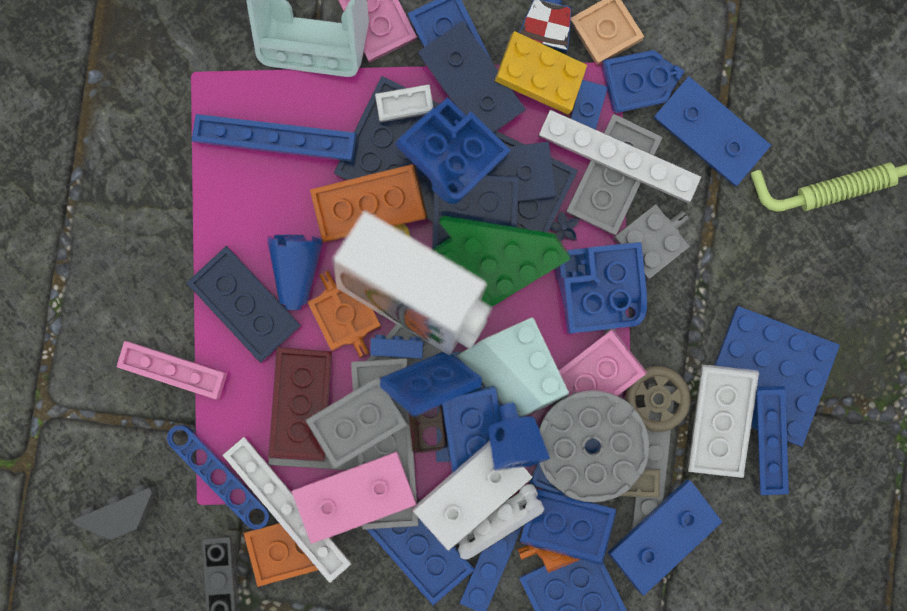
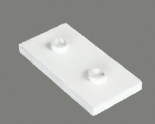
M702 364L688 472L744 477L759 376L758 370Z
M489 441L417 503L412 510L449 551L533 477L524 467L494 471Z

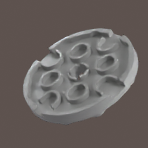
M584 390L572 393L553 405L545 415L539 428L550 457L549 460L540 463L541 469L551 484L573 499L585 502H602L614 499L627 492L645 470L649 457V438L645 424L632 405L613 393L602 390ZM591 438L597 439L601 443L599 451L596 453L588 452L584 447L587 440Z

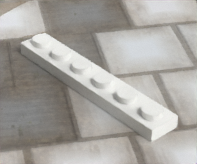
M552 110L549 111L538 136L687 203L691 202L701 179V176Z
M243 437L223 454L224 458L329 583L352 564L330 537L313 544L310 543L292 492L246 437Z

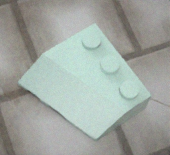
M533 317L481 340L471 349H467L457 356L465 365L482 377V383L486 387L494 386L496 388L498 401L502 405L515 403L518 417H525L561 400L569 394Z

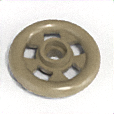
M663 366L645 368L647 371L646 375L626 389L625 400L638 412L645 424L646 430L652 432L671 430L684 420L689 411L691 397L688 385L681 375L670 368ZM654 377L657 385L646 389L643 382ZM668 380L677 388L672 394L664 387ZM656 394L662 395L663 401L661 404L654 402L653 398ZM637 395H644L645 407L637 408ZM672 400L679 403L678 409L674 414L667 411ZM649 412L661 413L660 421L648 419Z

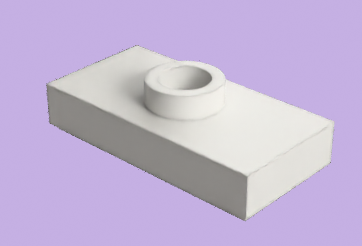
M430 85L375 94L380 123L426 115L433 109Z

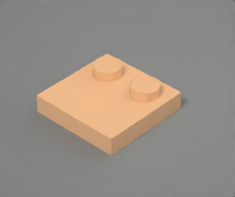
M602 0L571 17L570 20L571 26L597 66L601 65L603 60L615 57L644 39V35L621 0Z

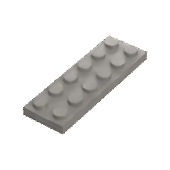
M407 358L351 362L353 392L377 377L381 378L408 367ZM394 400L408 425L357 455L358 466L397 451L417 503L415 461L411 445L408 411ZM414 506L364 524L362 528L378 529L418 526L419 519L413 512L412 508Z

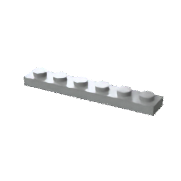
M647 384V389L657 384ZM664 385V387L667 388L671 394L676 389V387ZM656 394L653 400L656 404H661L663 397L661 394ZM673 400L671 402L670 407L667 409V411L672 414L674 407ZM650 411L648 419L660 421L661 413ZM647 430L649 457L645 468L660 469V498L634 497L631 530L664 499L671 430L664 432Z

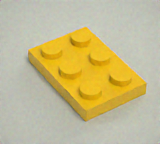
M514 31L510 36L494 81L568 115L573 109L587 65Z

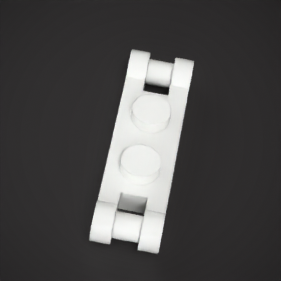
M532 484L523 486L518 494L505 501L458 542L460 557L462 559L474 557L543 513L544 507L542 502L536 498L538 493L535 486ZM475 537L476 540L470 543L469 540Z

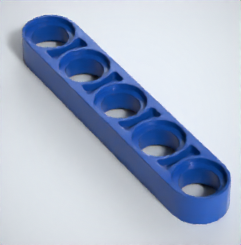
M179 425L170 429L167 435L170 447L251 529H261L268 524L271 515L266 506L191 428ZM178 430H184L188 435V441L183 446L177 445L173 438ZM198 449L205 451L207 454V461L203 465H197L192 458L193 453ZM216 469H221L226 473V481L222 485L215 484L212 481L211 476ZM234 489L244 491L246 498L242 504L238 505L232 502L231 493ZM253 509H261L264 512L265 519L263 523L255 524L251 521L250 512Z

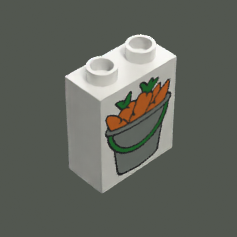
M366 211L363 212L333 259L337 289L449 356L458 342L471 349L488 321L486 319L492 307L481 301L486 286L484 281Z

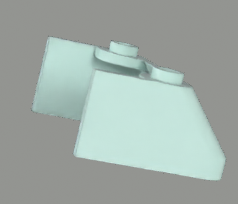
M246 0L257 59L262 64L269 67L343 77H352L357 73L362 62L369 24L367 0H350L342 14V23L293 17L292 7L286 0Z

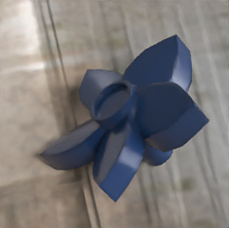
M560 211L558 222H553L550 229L558 231L556 236L560 242L565 238V235L569 239L577 240L576 233L572 228L578 224L579 219L572 218L567 221L566 215Z

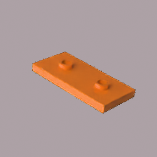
M415 164L310 189L323 243L348 237L364 211L391 227L428 218Z

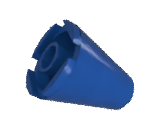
M293 234L274 235V238L268 236L267 244L279 303L285 305V309L300 310L301 305H306L308 302L323 239L312 236V241H306L304 235Z

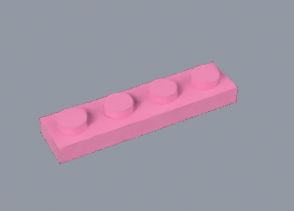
M124 341L116 366L216 400L221 397L228 374L129 341Z

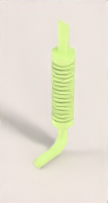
M889 162L840 176V178L837 177L814 185L812 184L809 187L805 186L798 189V196L784 200H776L771 197L761 170L752 172L751 177L758 198L767 209L780 212L801 206L804 211H809L845 199L896 186L898 178L907 176V164L895 168Z

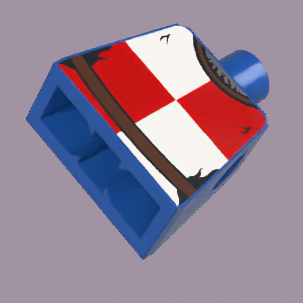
M533 0L519 33L566 55L569 45L571 7L561 5L562 0Z

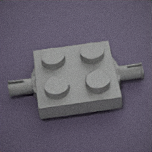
M655 204L612 238L616 244L641 242L646 281L690 247L677 229L689 220L686 215L678 221L686 214L684 211H680L679 214L670 220Z

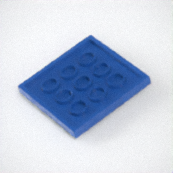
M736 306L714 366L758 370L757 387L785 386L787 442L803 447L840 345ZM755 396L751 428L758 430L757 398Z

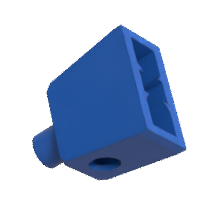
M515 403L499 406L502 421L490 425L488 429L494 471L531 467L549 460L548 451L535 419L532 416L518 417Z

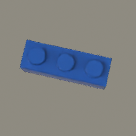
M375 335V338H371L370 355L423 359L424 341H420L419 337H410V340H403L402 336H393L392 339H386L385 335Z

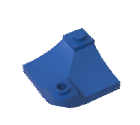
M448 97L436 108L431 109L395 143V146L430 179L433 186L432 190L443 201L450 204L459 203L511 151L472 112L466 116Z
M641 242L567 250L570 254V260L555 268V275L559 283L564 306L567 334L632 327L639 325L644 320L647 312V290ZM628 308H631L633 311L630 318L625 313Z

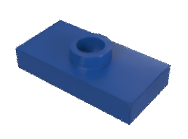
M582 80L570 119L596 130L608 87Z

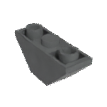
M143 484L131 489L132 495L122 499L121 494L105 500L107 506L98 510L95 505L79 511L81 517L73 520L74 525L109 540L134 531L144 525L157 494V487L147 488V485Z
M231 537L202 539L206 610L237 611L238 571Z

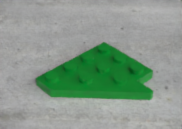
M448 216L440 217L439 223L451 238L431 250L484 281L486 286L481 301L490 307L495 306L570 260L569 252L554 233Z

